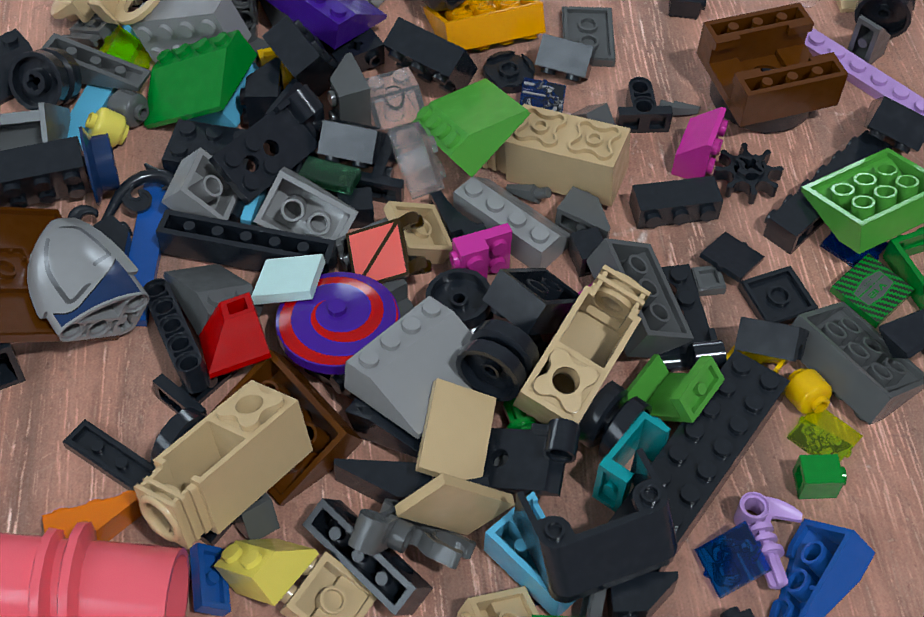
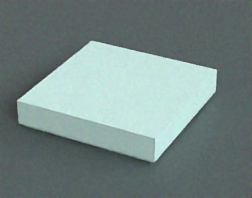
M323 254L266 259L251 295L254 305L312 300L325 265Z

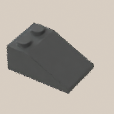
M219 264L166 271L163 275L198 336L219 302L250 292V295H252L254 290L250 283ZM264 304L255 305L259 317Z

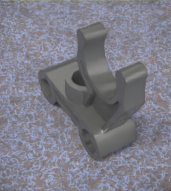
M390 498L384 499L380 512L361 509L348 541L349 546L368 555H377L388 548L403 553L409 545H414L427 557L452 569H457L461 557L471 559L477 544L475 541L456 532L397 517L395 505L400 501Z

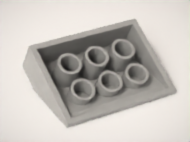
M428 296L346 361L344 388L419 439L423 434L432 385L436 378L471 389L458 374L455 364L457 356L463 347L470 342L472 332L454 311Z

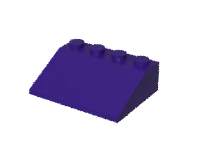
M266 0L294 21L299 19L313 35L334 50L384 21L387 17L385 13L366 0Z

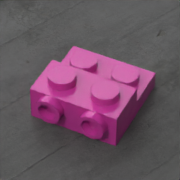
M506 223L453 238L452 252H449L451 269H470L477 271L486 279L488 274L498 273L500 269H508L513 232L509 224Z

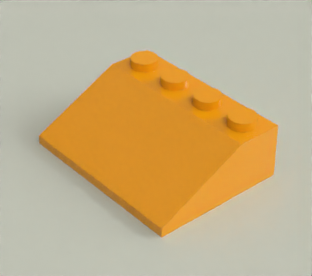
M465 0L455 9L441 12L431 10L428 6L423 7L435 35L466 50L473 48L484 50L490 48V45L495 43L501 45L511 44L514 42V39L518 38L534 39L538 37V34L546 32L543 2L540 0Z

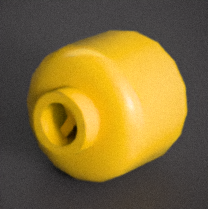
M801 368L789 375L787 379L790 382L785 396L802 414H818L827 409L830 404L832 387L815 369Z

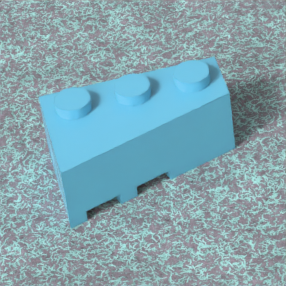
M533 491L526 498L536 519L539 520L546 516L539 506L538 498ZM513 508L485 532L484 551L521 587L525 586L529 595L551 616H560L575 601L561 603L550 596L513 520Z

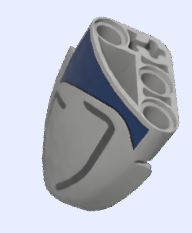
M74 217L57 218L49 222L40 234L30 254L27 268V284L34 309L40 319L47 318L53 330L63 342L126 334L135 328L150 300L149 295L134 276L138 272V268L111 239L80 219Z

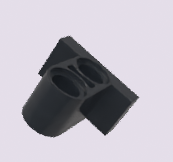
M634 77L628 84L626 107H618L615 124L631 128L630 133L669 132L673 116L672 107L656 105L653 86L647 78Z

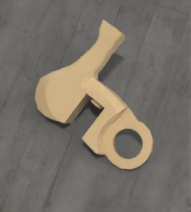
M54 0L50 13L54 19L67 18L69 21L80 19L83 23L89 22L96 13L104 22L117 25H131L150 14L159 4L160 0H147L144 5L133 12H128V9H131L133 5H140L143 2L142 0Z

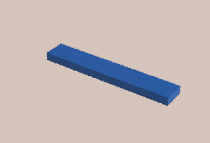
M157 183L144 184L143 189L147 190L152 196V206L148 211L137 215L128 257L138 268V272L134 276L142 287L147 282L157 279L161 250L156 230L165 210H170L169 207L161 202L167 190H162L161 187L163 185ZM148 305L136 326L147 327L150 314Z

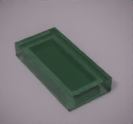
M311 156L307 158L298 173L323 189L347 195L352 194L362 176L360 168Z

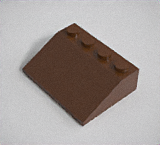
M269 349L272 357L256 363L213 410L250 380L299 401L313 451L268 490L279 505L283 506L334 470V458L347 459L363 440L288 358Z

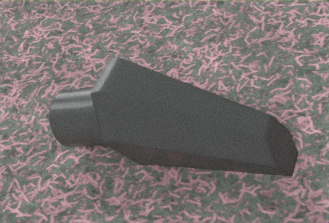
M661 100L659 106H671L673 111L672 117L699 114L701 106L678 101L673 103Z
M507 184L506 186L507 191L512 195L536 204H540L542 199L551 197V189L549 187L538 188L534 184Z

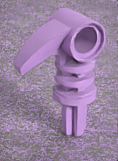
M748 492L741 497L734 514V523L738 529L745 525L748 526L757 543L754 546L750 541L754 551L758 547L760 549L758 555L761 553L759 560L766 571L764 575L770 589L779 590L788 585V579L780 560L785 551L782 545L776 543L778 538L776 534L772 533L774 528L771 520L779 519L801 523L803 514L782 500L766 497L758 492ZM746 510H751L757 515H751Z

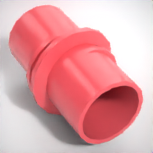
M87 521L76 523L69 538L65 537L62 529L48 528L43 536L0 532V617H186L190 573L188 553L184 547L97 540L96 530L92 522Z

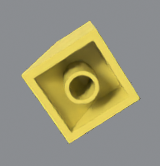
M277 538L236 540L225 548L221 558L213 566L235 593L276 606L319 553L316 549Z

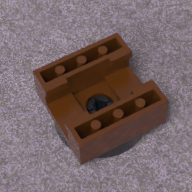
M800 2L703 22L696 54L711 78L709 91L716 109L719 107L727 108L724 117L726 120L739 127L769 134L797 127L814 110L838 105L848 73L834 52L812 56L805 45V40L808 32L812 31L814 22Z

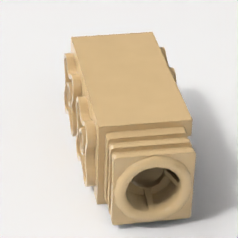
M523 104V107L531 114L483 165V168H492L493 171L500 170L501 173L506 174V181L518 184H534L538 188L549 187L551 192L567 195L574 186L598 197L601 204L612 207L629 166L631 128Z
M604 265L591 287L586 285L519 392L513 406L534 417L542 424H548L550 420L555 418L569 419L579 424L642 319L637 315L651 292L643 288L628 275Z
M250 380L154 458L153 462L156 469L152 471L150 476H146L142 483L136 484L133 487L139 500L140 511L149 527L165 540L175 542L186 549H190L194 541H199L203 533L207 534L210 530L216 534L221 533L313 451L299 401Z

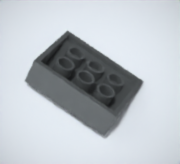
M844 301L799 314L791 325L810 331L804 355L800 361L809 369H815L832 387V394L849 405L854 410V414L869 425L886 418L924 389V372L909 359L892 358L882 335Z

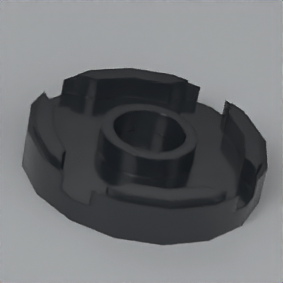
M515 51L497 52L487 59V63L483 67L484 79L487 78L507 94L520 93L530 87V85H525L524 81L530 83L534 81L535 67L533 62L524 54H521V56L515 55Z

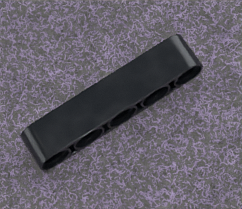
M162 278L151 280L143 287L150 298L148 307L183 388L188 393L202 392L208 388L211 379L167 280Z

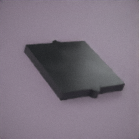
M725 231L704 249L699 257L716 267L717 271H722L737 282H740L763 261L765 256L749 247L746 242H741Z

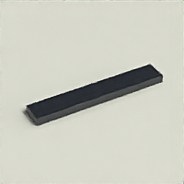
M86 419L62 441L65 448L128 491L134 490L133 487L136 484L142 483L143 479L146 476H150L152 471L155 470L150 462ZM234 522L219 534L211 530L207 534L203 533L200 540L207 545L214 546Z

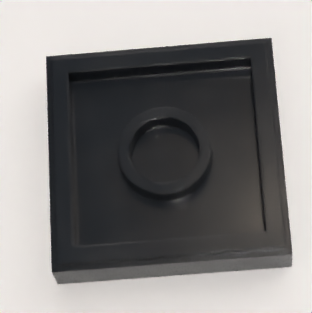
M791 265L742 280L738 284L739 291L758 320L789 325L794 322L799 314L819 309Z

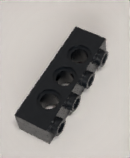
M322 498L302 525L395 616L413 615L433 587L391 548L377 555H368L349 546L348 541L358 516L343 501Z

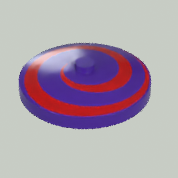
M350 272L325 273L320 276L312 300L280 303L275 321L277 337L285 354L301 367L322 374H345L346 361L400 319V311L392 293L378 281Z

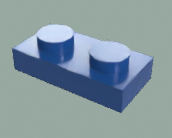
M197 542L189 549L194 612L221 617L231 612L229 584L213 566L221 558L222 552L225 550L224 548Z

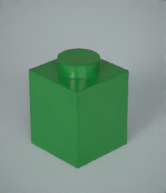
M838 454L799 455L792 470L798 499L837 498L847 481L846 470L844 466L840 465Z

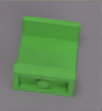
M654 354L627 388L628 400L638 396L652 406L650 415L658 417L662 421L694 423L725 378L710 355H701L689 373H672L668 371L659 354Z

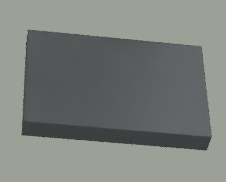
M562 6V38L594 46L596 53L592 66L615 67L616 56L612 8Z

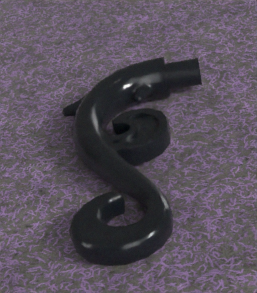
M145 163L144 167L146 170L131 175L117 188L102 219L110 214L114 216L121 204H123L128 212L133 214H142L148 211L152 206L151 194L145 189H138L139 197L134 198L131 196V193L137 187L150 183L163 185L161 189L167 190L175 173ZM79 205L70 211L67 218L74 217L82 220L87 215L97 218L99 212L94 207Z

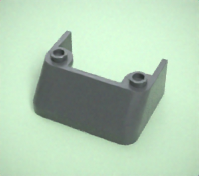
M41 102L38 103L39 110L0 114V151L67 138L71 121L70 109Z

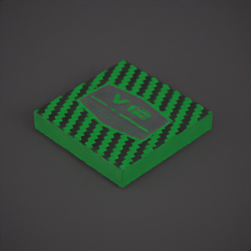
M868 253L832 285L829 292L839 300L844 301L859 316L874 328H877L912 295L915 289Z

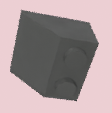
M350 52L344 56L330 77V90L327 91V97L332 110L328 111L329 118L372 126L370 87Z

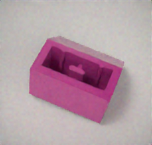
M719 107L690 118L674 158L672 175L689 179L705 177L706 173L712 174L716 163V158H713V155L719 156L723 140L719 139V136L724 137L729 122L724 120L727 108Z

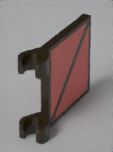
M412 211L399 218L346 233L352 273L370 277L383 284L411 275L431 272V261L425 257H418L409 262L404 230L417 229L424 225L422 215Z

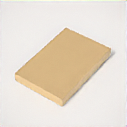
M436 378L432 385L415 471L433 477L444 473L464 480L483 477L497 398Z
M442 473L397 503L395 510L397 517L469 535L513 507L515 503L512 494Z

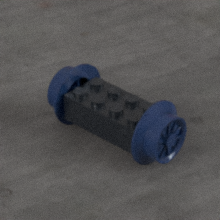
M80 126L79 133L82 148L78 136L0 151V207L25 208L28 205L37 203L49 204L57 199L67 197L79 198L86 193H91L92 190L97 205H101L105 192L115 191L120 187V180L108 133L90 136Z

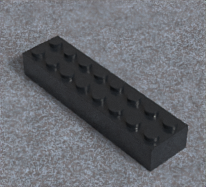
M734 350L720 369L725 380L694 423L681 422L651 463L668 495L678 544L677 552L783 400L790 380L737 350ZM634 488L609 522L637 512L632 503ZM668 565L651 572H664Z

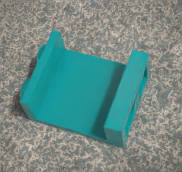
M643 411L600 462L592 497L616 512L629 495L634 473L624 466L633 457L635 451L640 448L643 449L647 458L653 462L667 443L671 428L666 426L660 418L651 416Z

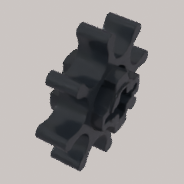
M747 143L741 144L738 156L729 154L725 149L721 150L718 162L726 167L716 166L713 176L716 181L726 180L729 182L724 193L725 197L729 198L735 191L744 192L747 194L748 203L751 205L755 203L757 191H763L770 197H775L778 184L771 180L779 181L784 168L782 166L771 167L767 165L771 155L770 150L766 149L762 155H752L747 150Z

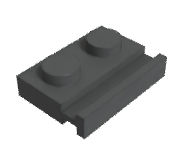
M94 14L89 22L83 23L79 19L69 29L71 33L63 35V37L89 47H97L99 45L97 41L110 38L115 33L114 29L120 24L104 22L97 14Z

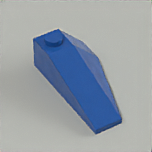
M803 519L786 552V556L789 558L785 572L788 585L781 588L779 598L773 601L769 617H825L860 582L875 555V551L852 529Z

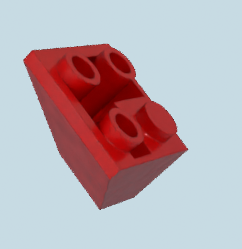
M250 292L219 302L199 334L210 379L272 357Z

